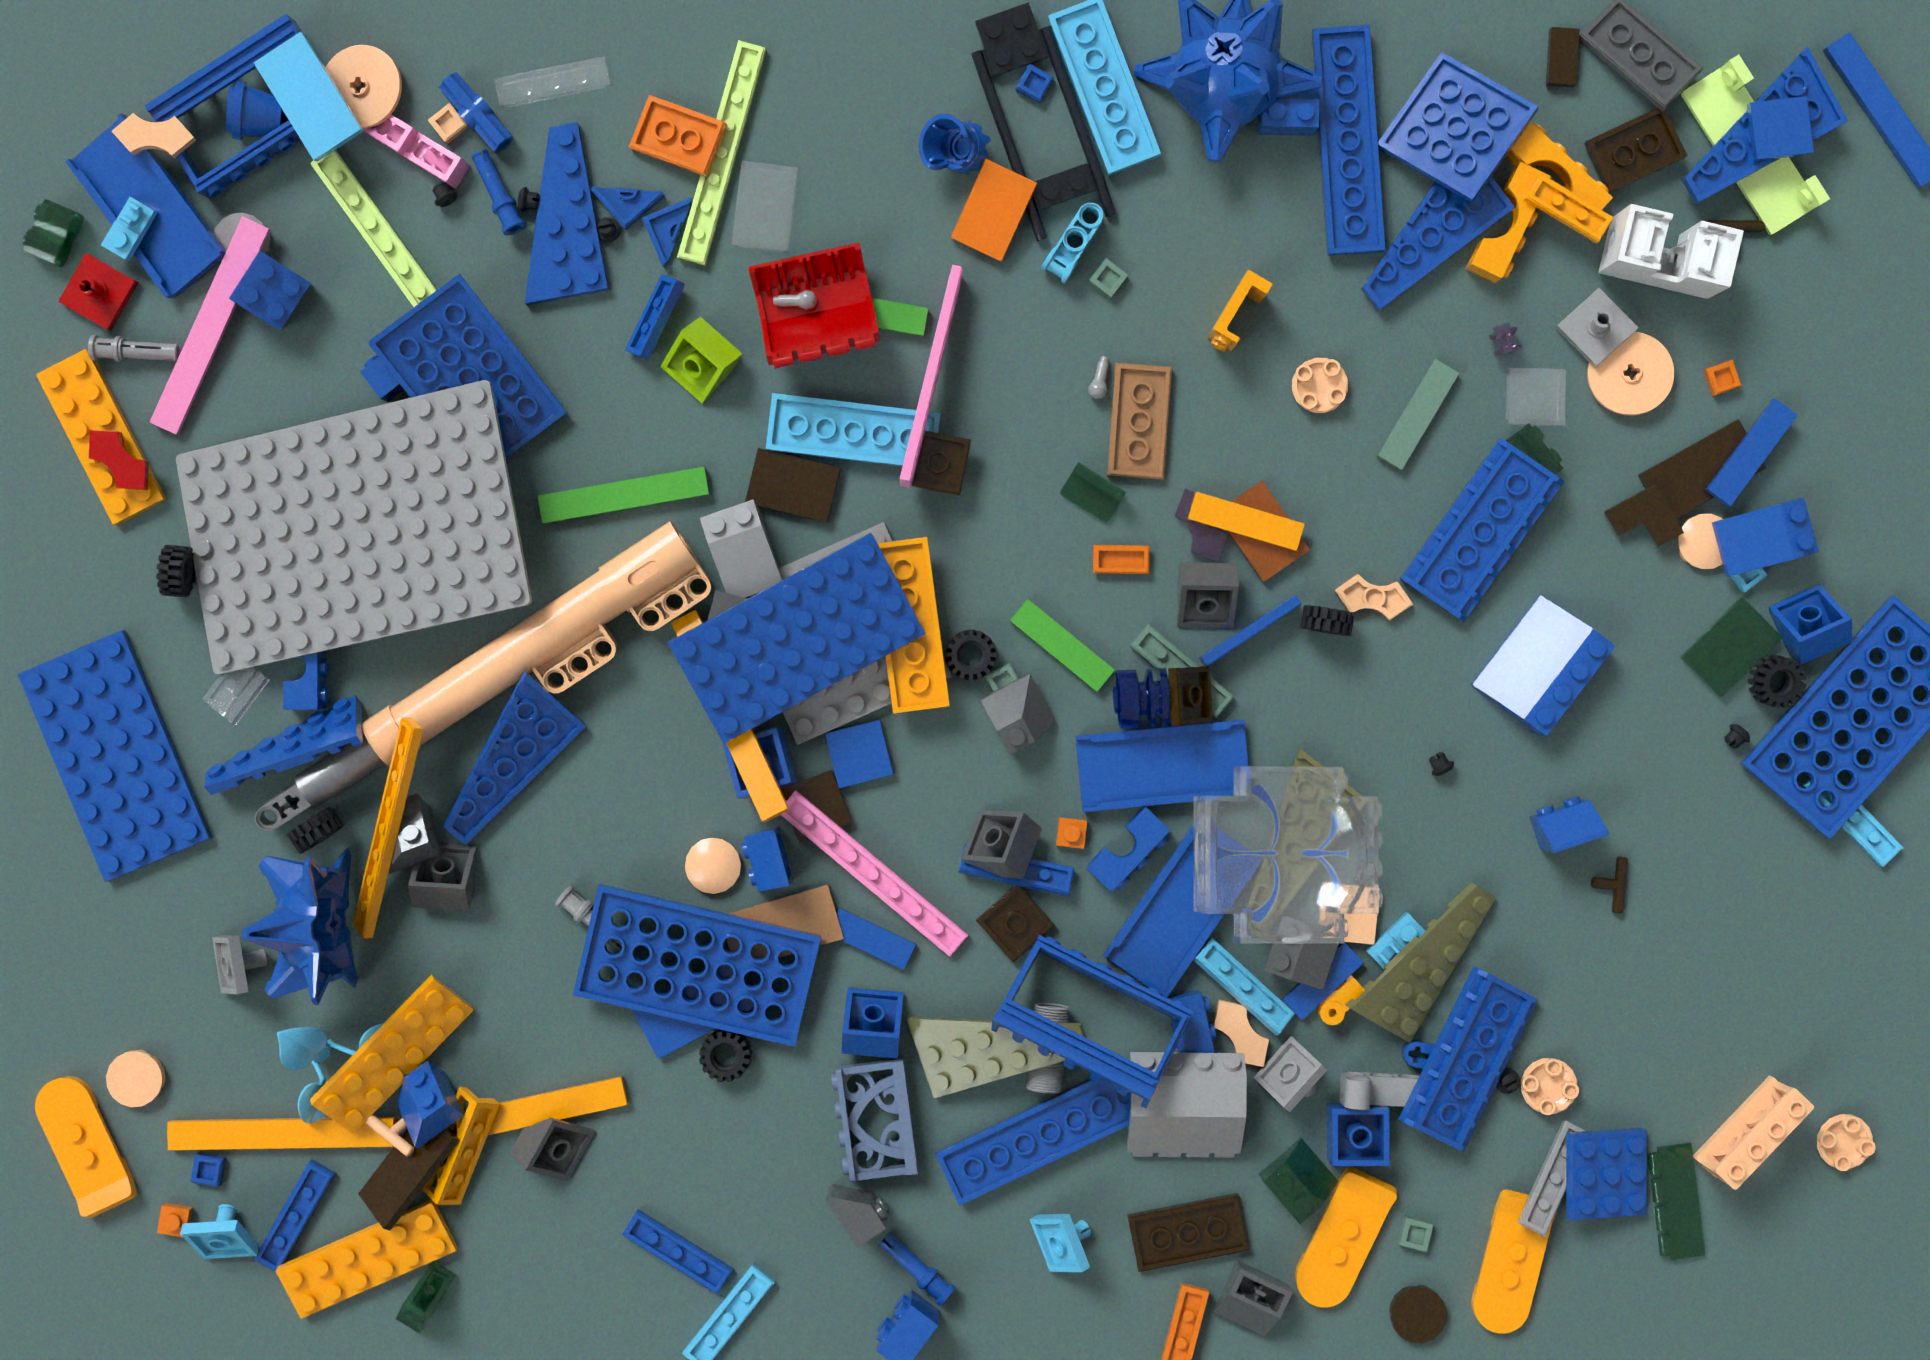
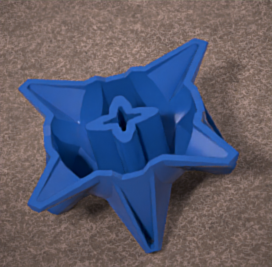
M1178 0L1182 34L1180 48L1176 53L1137 64L1134 71L1135 77L1169 90L1188 115L1200 123L1208 161L1221 162L1241 125L1251 122L1256 116L1271 107L1278 98L1321 88L1323 79L1322 75L1282 58L1280 43L1283 3L1280 0H1269L1253 12L1251 11L1249 0H1230L1220 17L1197 0Z
M349 847L344 849L333 866H320L312 857L306 858L305 862L265 856L260 862L259 868L262 875L267 877L277 899V908L271 914L242 930V938L244 941L276 950L279 953L272 978L268 980L265 988L266 993L272 999L309 988L308 993L312 1003L319 1005L328 983L342 978L352 987L356 988L358 977L350 941L351 931L346 926L345 911L350 906L348 892L351 852Z

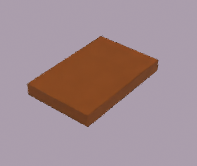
M1263 481L1232 501L1233 503L1289 519ZM1228 532L1262 582H1265L1310 551L1302 537L1300 538L1297 551H1292Z

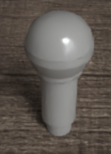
M805 290L798 293V295H779L778 297H773V304L780 307L799 306L805 310H810L816 306L817 297L813 291Z
M1100 357L1095 378L1088 386V393L1092 398L1102 399L1107 394L1108 390L1105 381L1109 366L1108 357Z

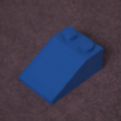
M1804 497L1712 522L1726 577L1819 552Z

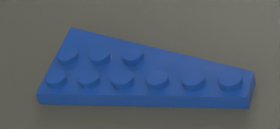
M1806 47L1755 101L1807 96L1812 141L1848 122L1809 47ZM1746 111L1682 179V182L1694 204H1697L1778 159L1754 162L1748 111Z
M577 122L549 127L524 303L526 305L609 290L580 127Z
M1493 177L1487 182L1473 204L1434 182L1361 290L1377 311L1381 310L1512 211L1515 206Z
M525 670L444 822L445 829L464 845H467L586 727L580 718Z
M356 695L348 699H340L333 707L323 712H315L308 720L298 725H290L283 733L273 738H265L258 746L248 751H240L224 764L218 763L212 766L206 772L204 787L210 795L239 786L244 782L245 778L251 776L255 780L263 778L268 770L275 769L278 773L314 761L322 752L329 751L331 754L340 752L342 745L351 743L355 747L363 744L362 703Z

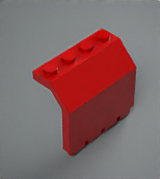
M859 242L748 267L761 319L766 358L769 366L774 365V368L778 369L795 365L794 360L799 359L801 364L823 359L822 354L825 353L828 354V357L851 353L850 348L856 347V351L876 347L875 342L881 341ZM805 290L813 291L817 297L816 306L810 310H805L799 306L780 307L773 304V297H778L779 295H798V293Z

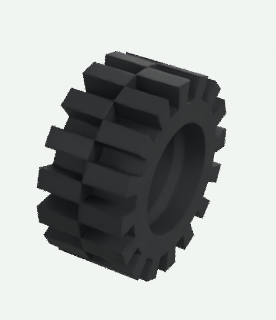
M165 545L161 549V555L158 557L159 564H157L158 573L156 574V579H159L157 587L159 588V593H162L161 595L186 598L191 594L190 591L193 590L192 583H195L194 573H196L192 547Z
M1304 605L1300 628L1334 635L1351 636L1355 613L1327 607Z
M974 629L963 630L956 634L947 645L946 661L948 667L959 678L965 680L983 678L992 670L996 662V647L991 638L981 631ZM967 644H975L982 651V659L975 666H967L960 659V651Z
M1780 655L1762 657L1763 663L1757 661L1754 664L1757 670L1751 669L1749 674L1754 675L1753 679H1748V684L1753 685V687L1749 688L1750 693L1755 694L1753 697L1760 701V703L1775 708L1789 707L1788 703L1794 705L1797 702L1794 697L1801 698L1803 693L1799 692L1800 688L1806 689V684L1801 683V680L1807 679L1806 674L1800 673L1804 670L1803 667L1797 665V661ZM1782 671L1784 673V683L1778 691L1773 692L1770 689V680L1774 673Z
M330 806L296 826L287 834V837L299 854H302L323 842L344 825Z
M716 1030L706 1038L699 1052V1062L703 1065V1072H707L712 1080L713 1078L718 1079L717 1082H732L733 1079L740 1078L751 1062L752 1051H750V1042L746 1041L744 1035ZM730 1045L734 1048L736 1060L733 1064L723 1066L717 1062L715 1051L719 1046Z

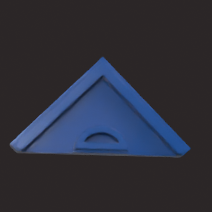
M596 186L591 188V191L625 230L665 197L662 191L599 188Z
M690 198L642 217L663 267H666L669 263L691 209L692 201Z

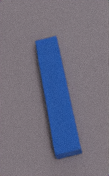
M1848 32L1826 47L1823 52L1917 189L1930 182V148L1852 34Z

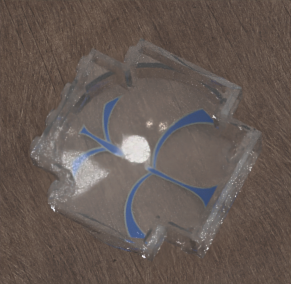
M1234 767L1233 796H1194V911L1204 914H1233L1234 942L1240 944L1344 943V937L1348 935V921L1344 919V914H1379V907L1382 906L1383 902L1382 892L1379 890L1378 878L1382 877V863L1378 861V849L1382 847V834L1378 832V820L1382 817V805L1378 802V797L1344 796V791L1347 790L1348 778L1347 774L1344 773V767Z

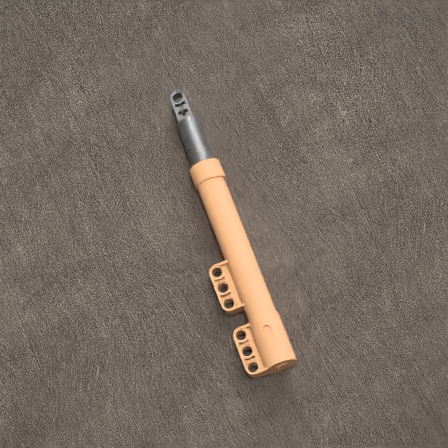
M671 521L667 522L600 566L598 572L394 706L389 705L362 723L363 744L355 747L351 743L342 745L340 752L328 754L296 775L294 784L265 802L255 814L257 826L262 830L272 831L311 805L318 808L383 764L390 767L402 717L412 718L423 728L419 751L421 745L519 682L524 670L529 674L534 672L548 692H563L614 657L617 650V642L605 624L627 611L632 613L643 629L647 631L657 630L709 595L711 591L709 576L682 534ZM694 579H702L706 582L707 587L702 592H695L691 589L690 584ZM672 594H677L682 598L683 603L678 608H672L668 605L667 598ZM647 610H654L658 613L659 620L655 623H648L644 620L643 614ZM600 641H606L611 645L612 651L608 654H601L597 651L596 644ZM576 657H583L587 660L588 667L583 670L576 669L573 666L572 660ZM553 672H558L564 677V682L560 685H554L550 682L549 675ZM297 796L300 799L298 803L293 802L291 804L289 802V799L291 797L294 798ZM264 811H274L277 815V820H268L264 815Z

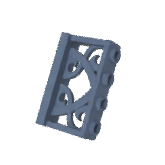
M904 1057L838 1065L836 1073L831 1074L833 1091L838 1090L839 1101L835 1102L837 1119L842 1118L843 1129L839 1130L840 1147H846L847 1157L842 1158L844 1175H849L850 1182L905 1174H918V1161ZM893 1069L892 1075L876 1083L869 1073ZM852 1075H861L868 1081L870 1088L866 1090L863 1084L855 1082L859 1089L857 1092L852 1093L847 1087V1081ZM883 1091L884 1098L887 1094H892L894 1102L891 1104L884 1103L879 1093ZM873 1098H875L878 1106L884 1111L899 1114V1120L889 1123L884 1128L880 1141L866 1132L858 1123L862 1111ZM847 1099L856 1102L850 1115ZM890 1131L898 1132L899 1139L897 1141H893L890 1138V1145L885 1143ZM852 1133L861 1141L854 1145V1147ZM873 1150L879 1153L877 1162L870 1168H864L857 1162V1154L860 1151L867 1153L865 1161L872 1157ZM884 1155L905 1160V1164L881 1167Z

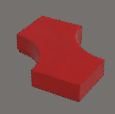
M90 430L89 459L100 461L111 470L116 488L148 490L149 462L139 460L129 453L125 447L122 432Z

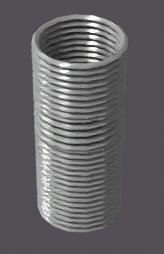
M1054 1003L1034 1004V1012L1054 1022L1068 1023L1070 1012L1068 1006ZM1064 1061L1028 1071L1026 1088L1039 1093H1060L1062 1091Z

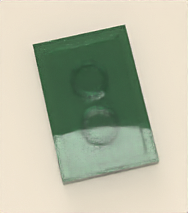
M1739 598L1680 657L1719 697H1723L1783 637L1744 598Z

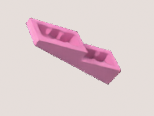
M390 115L384 122L375 127L363 129L371 137L454 189L457 188L470 167L461 157L422 135L393 115Z

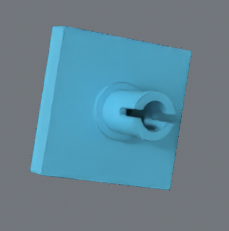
M229 1204L219 1205L215 1222L184 1223L180 1233L203 1259L257 1256L260 1246L239 1221L234 1220L237 1208L235 1209V1206Z
M1038 1214L1029 1219L1050 1272H1083L1090 1268L1080 1242L1091 1235L1090 1229L1085 1232L1083 1231L1089 1227L1084 1220H1079L1076 1224H1073L1070 1214Z

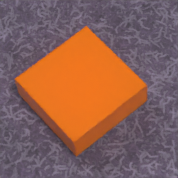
M1733 359L1703 370L1712 397L1742 386Z

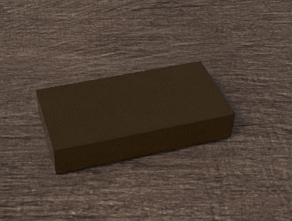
M1551 27L1549 29L1546 86H1576L1580 29Z

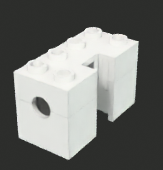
M1630 204L1616 214L1609 225L1598 273L1709 299L1731 287L1744 231L1700 221L1679 235L1677 246L1668 249L1664 248V243L1673 214Z

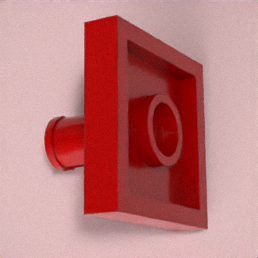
M85 253L58 302L105 329L112 331L139 282Z

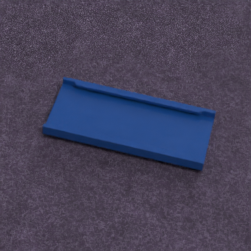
M119 114L117 116L119 119L75 158L72 160L68 159L65 162L112 225L129 197L134 198L158 213L136 249L134 256L166 298L172 299L183 293L224 257L226 250L151 149H147L133 155L113 134L112 130L128 118L124 114Z
M1499 438L1400 579L1464 622L1565 481L1509 442Z
M1245 720L1075 736L1083 812L1252 796L1248 793L1238 792L1250 786Z
M1200 816L1196 818L1102 954L1146 986L1160 991L1166 998L1262 861L1256 855L1224 857L1213 864L1207 875L1204 862V844L1207 831L1212 841L1223 849L1234 851L1249 850Z
M1473 966L1399 1120L1464 1152L1538 999Z

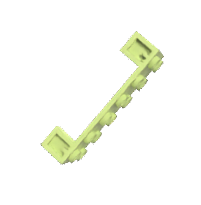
M1739 54L1718 70L1681 93L1683 100L1713 146L1747 111V105L1754 102L1745 88V85L1753 80L1754 77ZM1789 157L1780 158L1736 182L1759 220L1764 222V228L1769 235L1776 233L1830 199L1816 175L1804 181Z

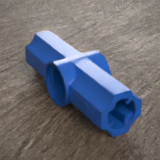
M457 72L448 75L442 81L439 89L451 104L457 108V113L474 132L476 131L495 154L506 149L514 138L494 116V111L479 94H475Z

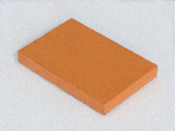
M649 95L629 148L679 168L708 177L728 125L721 120Z
M985 159L950 238L1002 262L1038 183Z

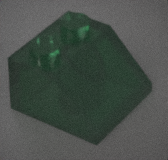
M1302 1138L1259 1173L1262 1181L1300 1225L1324 1204L1339 1182Z

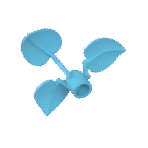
M383 1024L375 1025L364 1032L359 1041V1048ZM299 1027L277 1032L282 1064L287 1069L295 1071L306 1068L312 1063L319 1076V1083L306 1085L298 1099L300 1118L307 1124L317 1122L327 1116L312 1106L310 1098L326 1082L319 1062L325 1061L330 1056V1048L349 1055H353L356 1051L334 1043L331 1039L327 1040L324 1032L317 1028Z

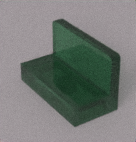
M1078 462L1061 489L1060 494L1103 522H1108L1126 492Z

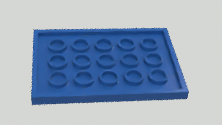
M460 273L367 342L411 398L482 380L491 382L506 458L567 413Z

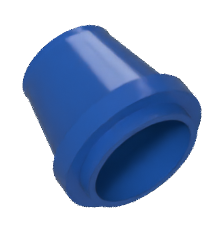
M237 81L235 86H230L227 100L226 130L232 134V139L242 140L243 137H263L283 124L284 111L273 94L249 87L246 82Z

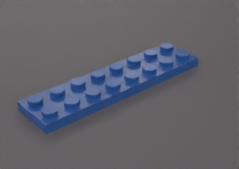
M1370 25L1315 28L1312 30L1314 72L1323 76L1322 86L1318 88L1320 99L1318 130L1327 256L1384 252L1385 237Z
M1104 1078L1099 1083L1089 1079L935 1152V1156L959 1206L1129 1126L1131 1092L1128 1091L1126 1096H1123L1116 1092V1084Z

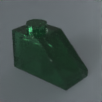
M435 1261L431 1262L402 1304L396 1320L420 1334L435 1312L456 1274Z

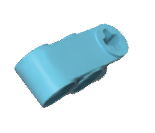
M1091 202L1081 206L1041 267L1042 270H1049L1060 277L1061 282L1064 284L1073 273L1079 259L1101 226L1103 211L1098 204ZM1092 212L1097 216V221L1093 224H1088L1083 220L1082 215ZM1071 236H1078L1082 240V245L1078 248L1070 247L1067 239Z

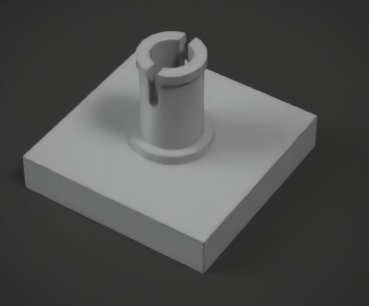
M1600 288L1593 292L1556 326V329L1594 368L1639 328Z
M239 935L212 937L221 993L241 994L248 992L245 970L267 966V957L264 949L242 953Z
M1290 1036L1253 1078L1287 1111L1291 1112L1303 1097H1310L1314 1094L1317 1081L1328 1069L1297 1040Z

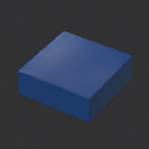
M1029 63L1015 91L1040 104L1054 77Z
M204 1153L195 1154L190 1182L214 1187L221 1186L226 1157Z

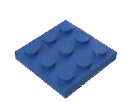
M1629 1128L1566 1133V1218L1570 1220L1647 1215V1130Z

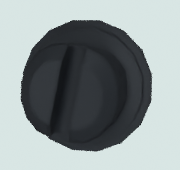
M443 182L435 185L432 190L437 198L434 203L439 207L451 205L455 202L458 195L457 191H451L448 184Z
M527 187L522 188L518 195L519 209L522 212H525L527 208L537 210L539 203L536 201H539V193L529 192Z
M604 217L597 222L599 239L604 242H612L619 237L620 225L614 218Z
M1731 724V731L1724 736L1725 742L1730 743L1729 746L1734 749L1739 748L1743 742H1750V734L1738 724Z
M1443 752L1437 753V758L1432 756L1429 759L1434 769L1431 773L1432 775L1441 776L1453 769L1454 761H1448Z
M1505 1068L1496 1086L1498 1090L1506 1094L1515 1092L1520 1085L1518 1073L1512 1069Z

